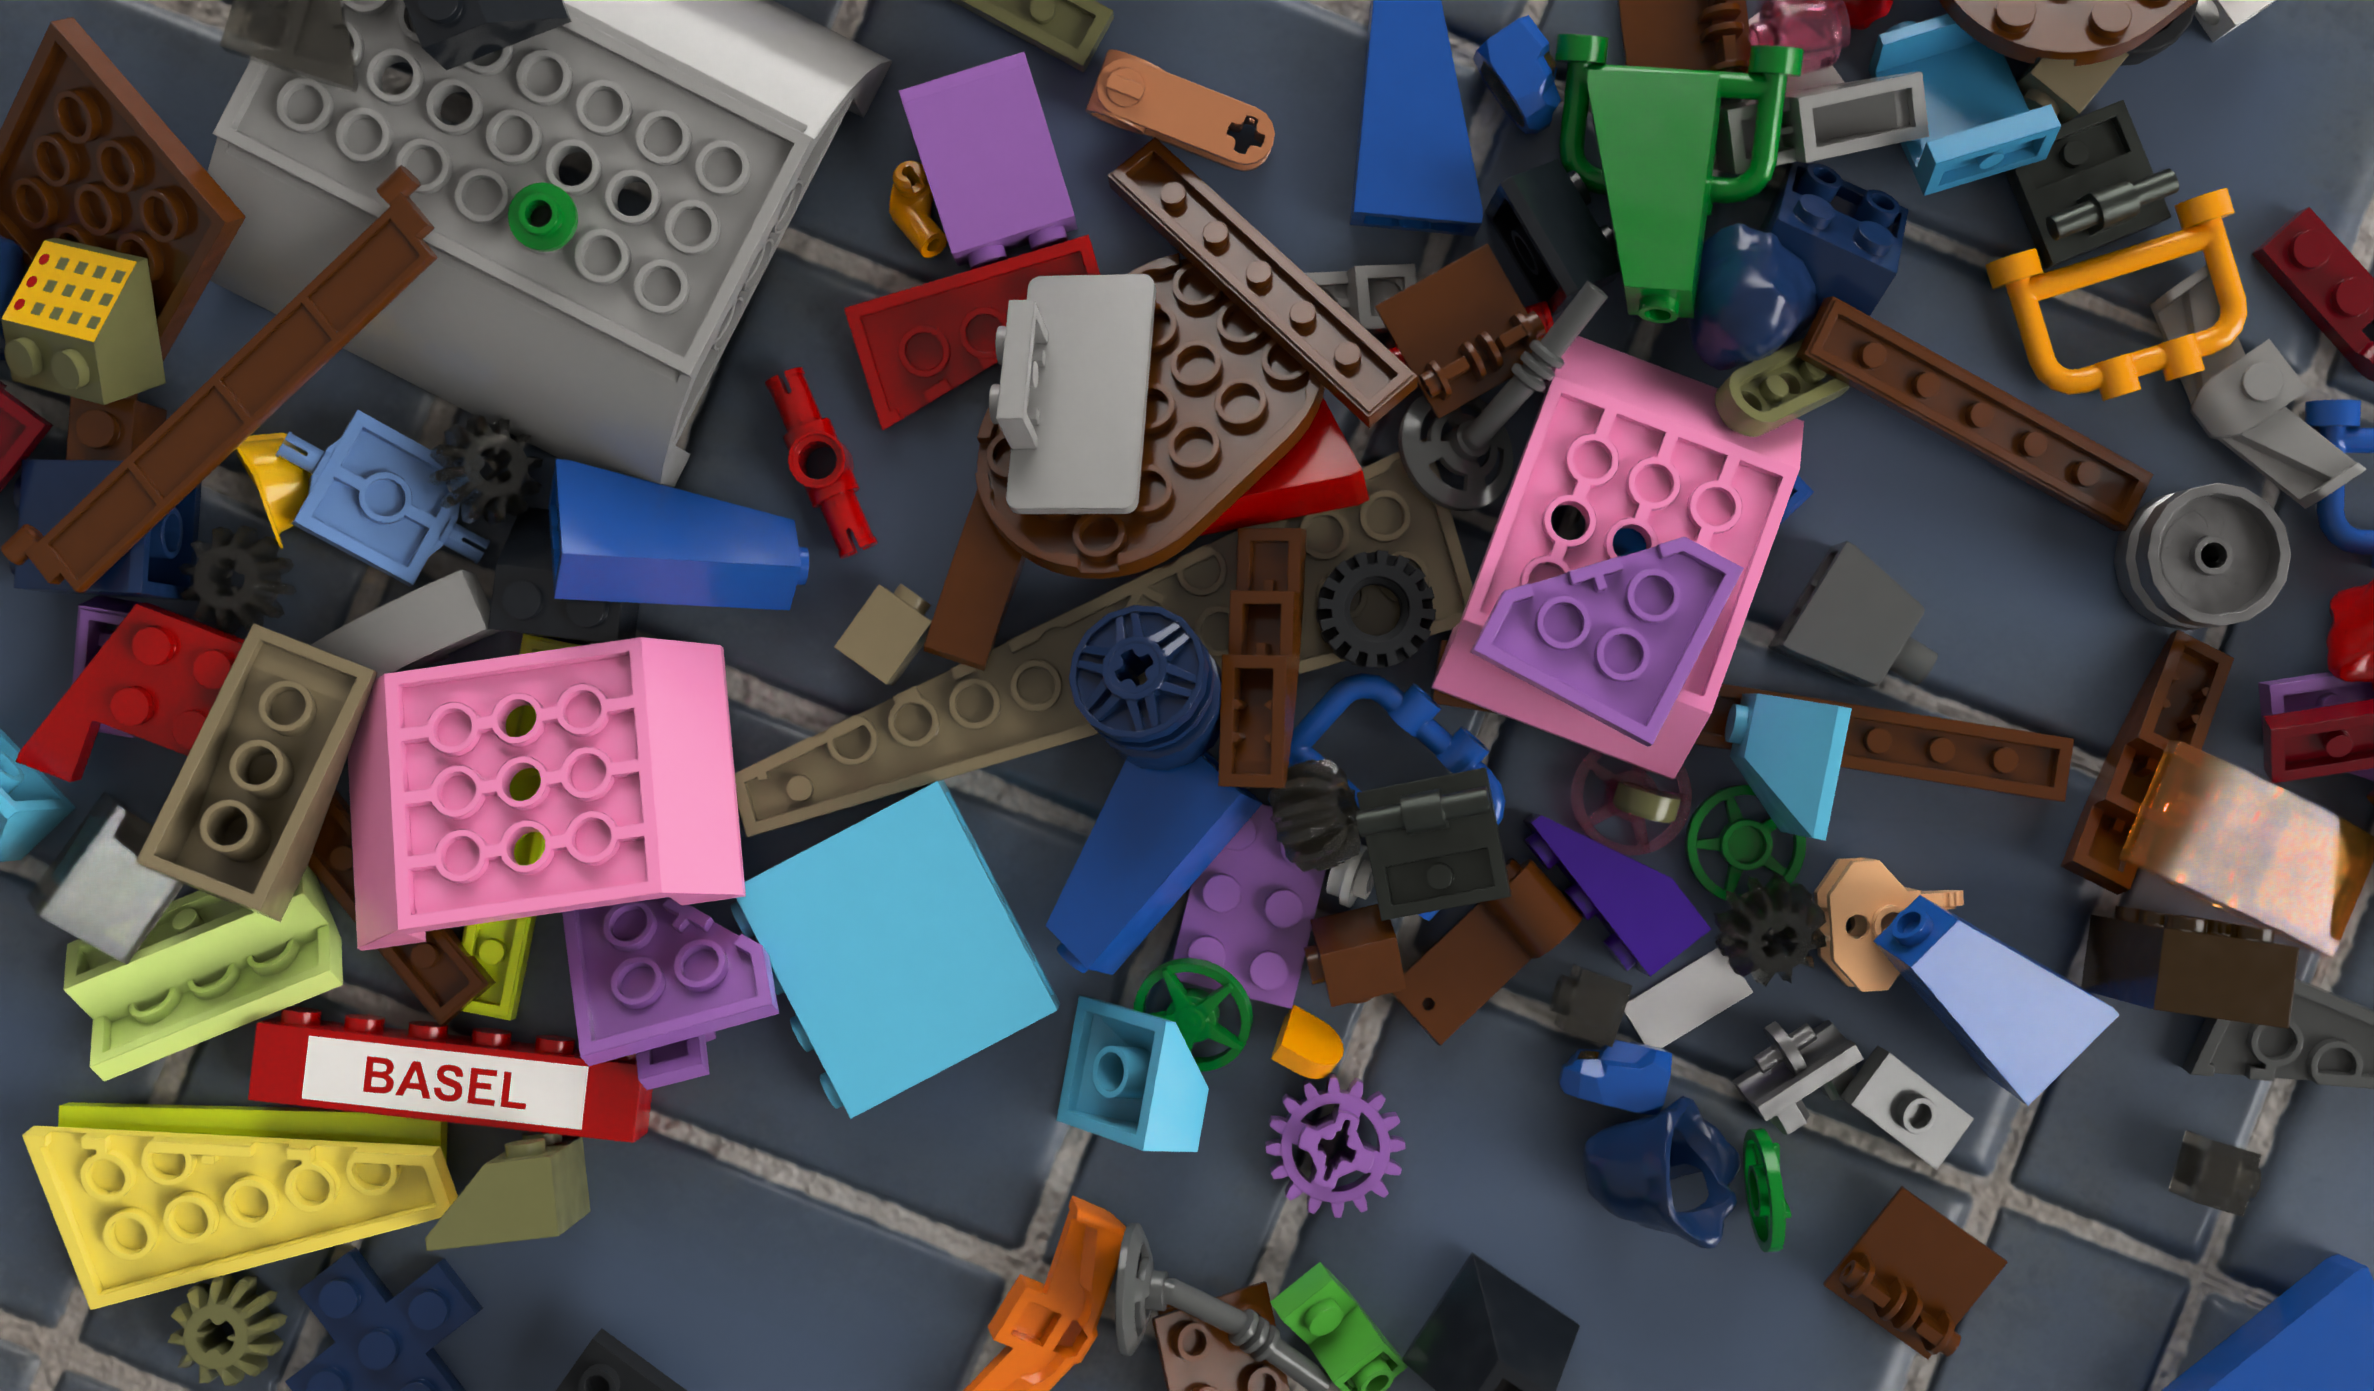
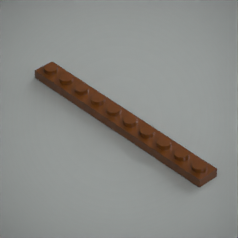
M1447 640L1439 641L1434 678L1448 643ZM1722 684L1713 711L1694 744L1731 750L1732 743L1725 740L1726 722L1732 705H1740L1742 694L1759 693L1852 708L1840 768L2065 802L2074 739ZM1431 690V697L1439 705L1495 713L1440 691Z

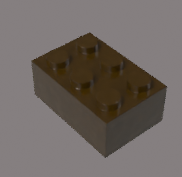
M2115 905L2114 918L2091 914L2081 987L2091 993L2153 1010L2289 1029L2300 948L2273 943L2275 930Z

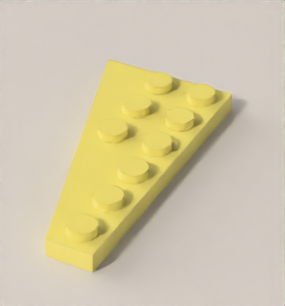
M32 1126L22 1134L90 1310L439 1219L458 1197L440 1146L54 1126Z

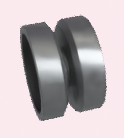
M2213 483L2155 497L2136 510L2127 530L2121 531L2118 535L2114 566L2119 588L2136 612L2158 626L2193 630L2248 621L2269 607L2287 581L2291 549L2286 527L2269 502L2245 487Z

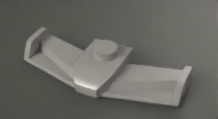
M2207 265L2174 286L2150 305L2165 342L2206 330L2218 321L2220 307ZM2237 336L2230 346L2212 355L2202 357L2205 370L2180 378L2191 403L2190 413L2209 438L2218 439L2305 509L2367 470L2285 407L2309 389L2270 339L2245 355Z

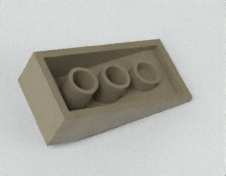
M253 623L135 863L161 876L281 922L310 861L377 672Z

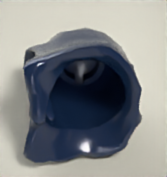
M1737 223L1721 228L1716 234L1707 239L1703 244L1694 319L1685 318L1690 328L1693 347L1705 363L1717 370H1730L1749 361L1761 360L1773 354L1782 344L1793 339L1809 327L1817 311L1815 284L1804 261L1783 246L1776 235Z
M1682 1096L1659 1114L1624 1121L1604 1128L1589 1137L1583 1150L1588 1192L1609 1213L1618 1218L1636 1222L1645 1228L1675 1234L1700 1248L1711 1249L1718 1245L1722 1240L1724 1219L1734 1210L1737 1204L1735 1192L1729 1188V1185L1737 1176L1741 1161L1738 1152L1726 1141L1721 1131L1703 1119L1693 1099ZM1702 1172L1709 1193L1707 1200L1695 1209L1677 1212L1673 1206L1670 1180Z

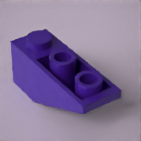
M1532 813L1523 820L1532 832L1524 840L1529 849L1547 870L1557 865L1571 883L1569 887L1563 890L1565 895L1587 921L1593 916H1597L1610 933V936L1603 940L1605 947L1626 972L1635 966L1638 971L1651 977L1711 930L1671 877L1543 815Z

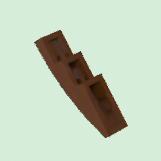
M978 488L951 562L923 651L985 671L1026 558L1013 549L996 529L981 500Z
M1238 528L1236 590H1230L1228 654H1222L1218 786L1286 788L1294 727L1304 604L1307 530L1302 528Z
M2178 629L2170 634L2109 750L2083 808L2061 867L2116 895L2130 890L2149 835L2162 829L2182 773L2196 767L2233 664V657Z

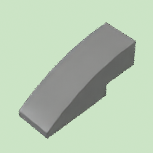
M1916 71L1785 93L1776 166L1796 161L1808 163L1929 137L1923 73ZM1746 100L1721 106L1716 142L1719 171L1740 174L1744 173L1749 167L1758 100Z
M461 569L378 607L311 644V646L375 670L377 672V679L387 673L428 667L449 658V653L500 631L488 629L491 607L477 574Z

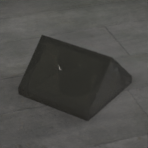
M104 791L31 891L27 900L39 917L116 960L128 964L184 884L161 876L135 863L152 830L154 822Z

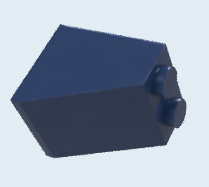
M22 460V475L16 480L13 492L14 504L19 512L18 530L24 524H29L45 536L123 461ZM202 482L85 593L74 591L66 579L59 585L49 584L30 559L23 565H16L9 560L10 569L14 575V588L51 593L194 601Z

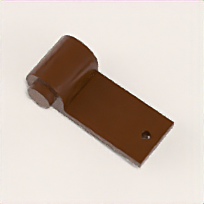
M1514 858L1507 860L1505 864L1512 896L1480 902L1473 906L1404 972L1407 989L1391 993L1439 1046L1456 1032L1531 959L1539 958L1552 950L1576 928L1583 918L1582 914L1531 859L1524 861L1520 865Z

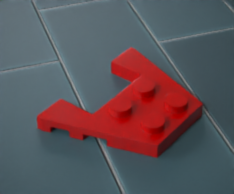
M148 602L135 604L19 751L15 762L68 782L81 780L101 723L188 756L245 640Z

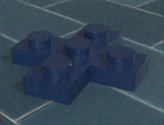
M355 1247L297 1291L334 1339L335 1343L285 1381L292 1391H466L433 1347L483 1308L445 1258L396 1296H393Z

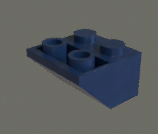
M1796 161L1789 164L1759 231L1773 233L1778 237L1783 246L1804 261L1816 287V313L1824 298L1834 296L1870 316L1897 274L1909 209L1900 206L1892 196L1883 191L1874 189L1867 191L1841 179L1836 171L1826 165Z

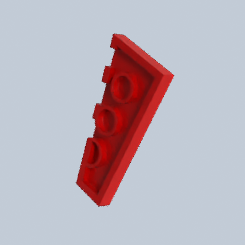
M1089 234L845 307L844 311L882 431L998 362L995 347L998 326H1006L1009 300H1027L1028 285L1033 278L1038 276L1101 275Z

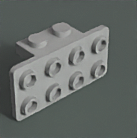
M1149 275L1038 276L1033 278L1028 285L1027 300H1009L1006 326H998L996 332V357L1002 369L1000 384H993L990 389L989 411L992 423L1000 425L1011 448L1006 501L1014 513L1128 514L1137 508L1139 503L1156 287Z

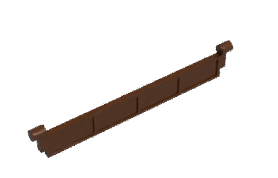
M400 165L376 188L379 195L390 207L45 536L35 527L24 524L1 546L3 555L16 565H23L30 559L49 584L59 585L66 579L74 591L85 593L438 258L423 240L435 227L409 197L421 186L418 179L407 168Z

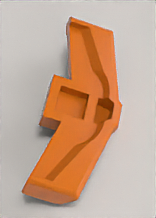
M1071 1196L1068 1205L1069 1212L1045 1284L1022 1274L1018 1276L988 1325V1330L993 1340L1007 1346L963 1391H1050L1075 1364L1082 1362L1098 1336L1097 1326L1118 1267L1121 1243L1126 1226L1111 1212L1081 1198Z

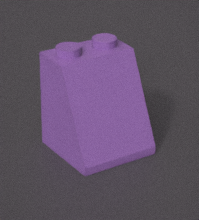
M1025 52L899 90L937 211L957 266L969 263L970 268L975 269L1007 259L1006 251L1030 244L1031 250L1035 251L1068 240L1067 232L1078 229Z

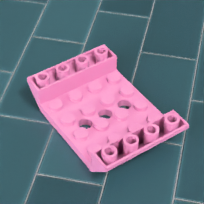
M1577 336L1561 357L1564 361L1562 368L1557 369L1553 367L1554 378L1551 381L1545 380L1544 382L1546 388L1543 393L1545 395L1460 623L1452 629L1431 688L1673 780L1713 711L1800 470L1804 421L1796 418L1758 437L1742 435L1728 428L1721 420L1715 405V393L1718 388ZM1570 505L1582 513L1585 519V530L1580 538L1566 540L1556 534L1551 524L1552 512L1556 507ZM1623 528H1630L1639 532L1645 539L1646 549L1681 537H1687L1744 568L1653 745L1648 747L1470 653L1503 591L1528 583L1532 584L1565 574L1571 570L1618 557L1614 552L1613 538L1616 532Z
M638 637L387 673L375 679L348 753L357 949L365 951L426 942L425 931L669 897L683 906L746 897L724 648L721 645ZM524 705L533 706L536 712V722L532 730L520 737H510L506 731V720L509 714L517 707ZM523 769H537L540 774L541 783L536 794L524 801L513 800L510 793V784L513 777ZM529 832H540L545 840V850L541 858L527 866L519 865L514 856L517 841Z

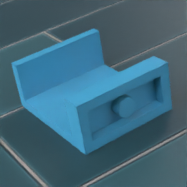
M1948 13L1919 23L1904 21L1892 26L1885 33L1878 35L1868 68L1871 78L1916 71L1923 73L1929 137L1901 143L1923 196L2047 158L2061 127L2052 105L2049 104L2029 111L2004 55L1972 38L1957 25Z

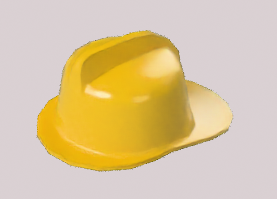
M281 432L250 435L234 453L259 491L280 549H283L280 534L294 526L291 523L308 495L309 479L312 474L286 459L276 456L287 434Z

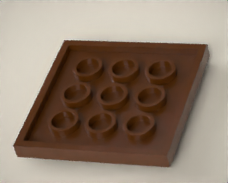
M73 17L51 21L0 129V235L13 240L21 247L24 263L28 267L32 264L44 240L54 237L147 258L162 359L164 361L246 216Z

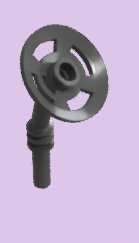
M1587 281L1542 340L1533 339L1529 344L1532 353L1523 352L1520 356L1523 364L1515 363L1512 366L1511 370L1514 376L1491 402L1487 404L1477 397L1465 404L1479 413L1476 418L1462 413L1461 407L1440 419L1436 417L1428 429L1427 441L1420 442L1422 423L1432 408L1424 394L1408 407L1399 428V453L1408 477L1425 497L1437 505L1450 510L1472 511L1490 504L1501 495L1509 482L1513 467L1512 445L1504 425L1534 391H1544L1546 385L1543 380L1551 381L1555 376L1552 370L1553 367L1557 369L1562 368L1564 361L1561 357L1608 298L1602 290ZM1448 421L1453 429L1441 436L1442 428ZM1500 451L1497 473L1487 486L1484 477L1493 469L1497 459V452ZM1487 452L1486 459L1480 467L1477 458ZM1439 459L1450 472L1464 476L1463 490L1455 489L1444 483L1433 473L1428 465Z
M1129 1223L1127 1225L1120 1248L1115 1294L1116 1338L1118 1349L1122 1356H1132L1145 1335L1152 1311H1165L1167 1305H1171L1229 1333L1228 1340L1232 1344L1239 1346L1243 1352L1250 1354L1256 1361L1267 1360L1308 1391H1326L1329 1388L1331 1379L1326 1371L1281 1339L1280 1330L1276 1326L1269 1324L1264 1317H1259L1253 1309L1242 1311L1181 1280L1169 1278L1167 1271L1155 1270L1150 1245L1141 1224Z

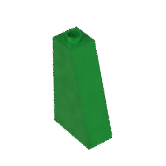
M1588 69L1587 88L1628 314L1639 315L1642 319L1654 323H1669L1677 318L1694 319L1721 110L1720 74Z

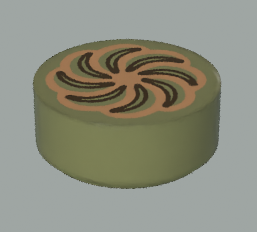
M1618 781L1612 803L1615 805V808L1626 813L1661 823H1671V821L1676 819L1681 798L1648 786Z

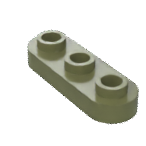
M1803 338L1775 351L1768 357L1735 370L1717 389L1715 405L1721 420L1728 428L1745 436L1758 437L1842 396L1851 386L1797 357L1796 354L1804 340Z

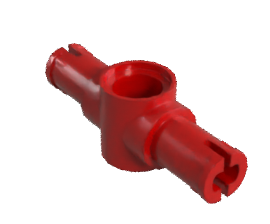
M803 367L784 371L791 388L790 393L784 380L780 379L778 374L767 379L765 386L770 391L787 431L783 436V440L789 451L788 464L790 472L798 482L803 484L812 507L821 509L837 546L840 559L858 554L851 537L852 532L859 548L865 551L878 544L876 536H873L855 494L860 487L853 473L854 463L852 455L846 446L839 441L830 418H822L804 376ZM818 448H832L837 458L836 467L833 472L826 478H810L806 468L807 459L810 454Z

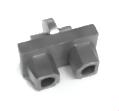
M1829 1019L1814 1029L1806 1023L1790 1034H1787L1776 1021L1763 1028L1771 1046L1753 1057L1756 1066L1732 1080L1740 1095L1765 1122L1770 1120L1784 1135H1789L1807 1123L1810 1114L1801 1099L1818 1088H1821L1822 1092L1831 1101L1843 1100L1840 1098L1841 1094L1857 1074L1855 1065L1863 1060L1856 1044L1851 1040H1847Z

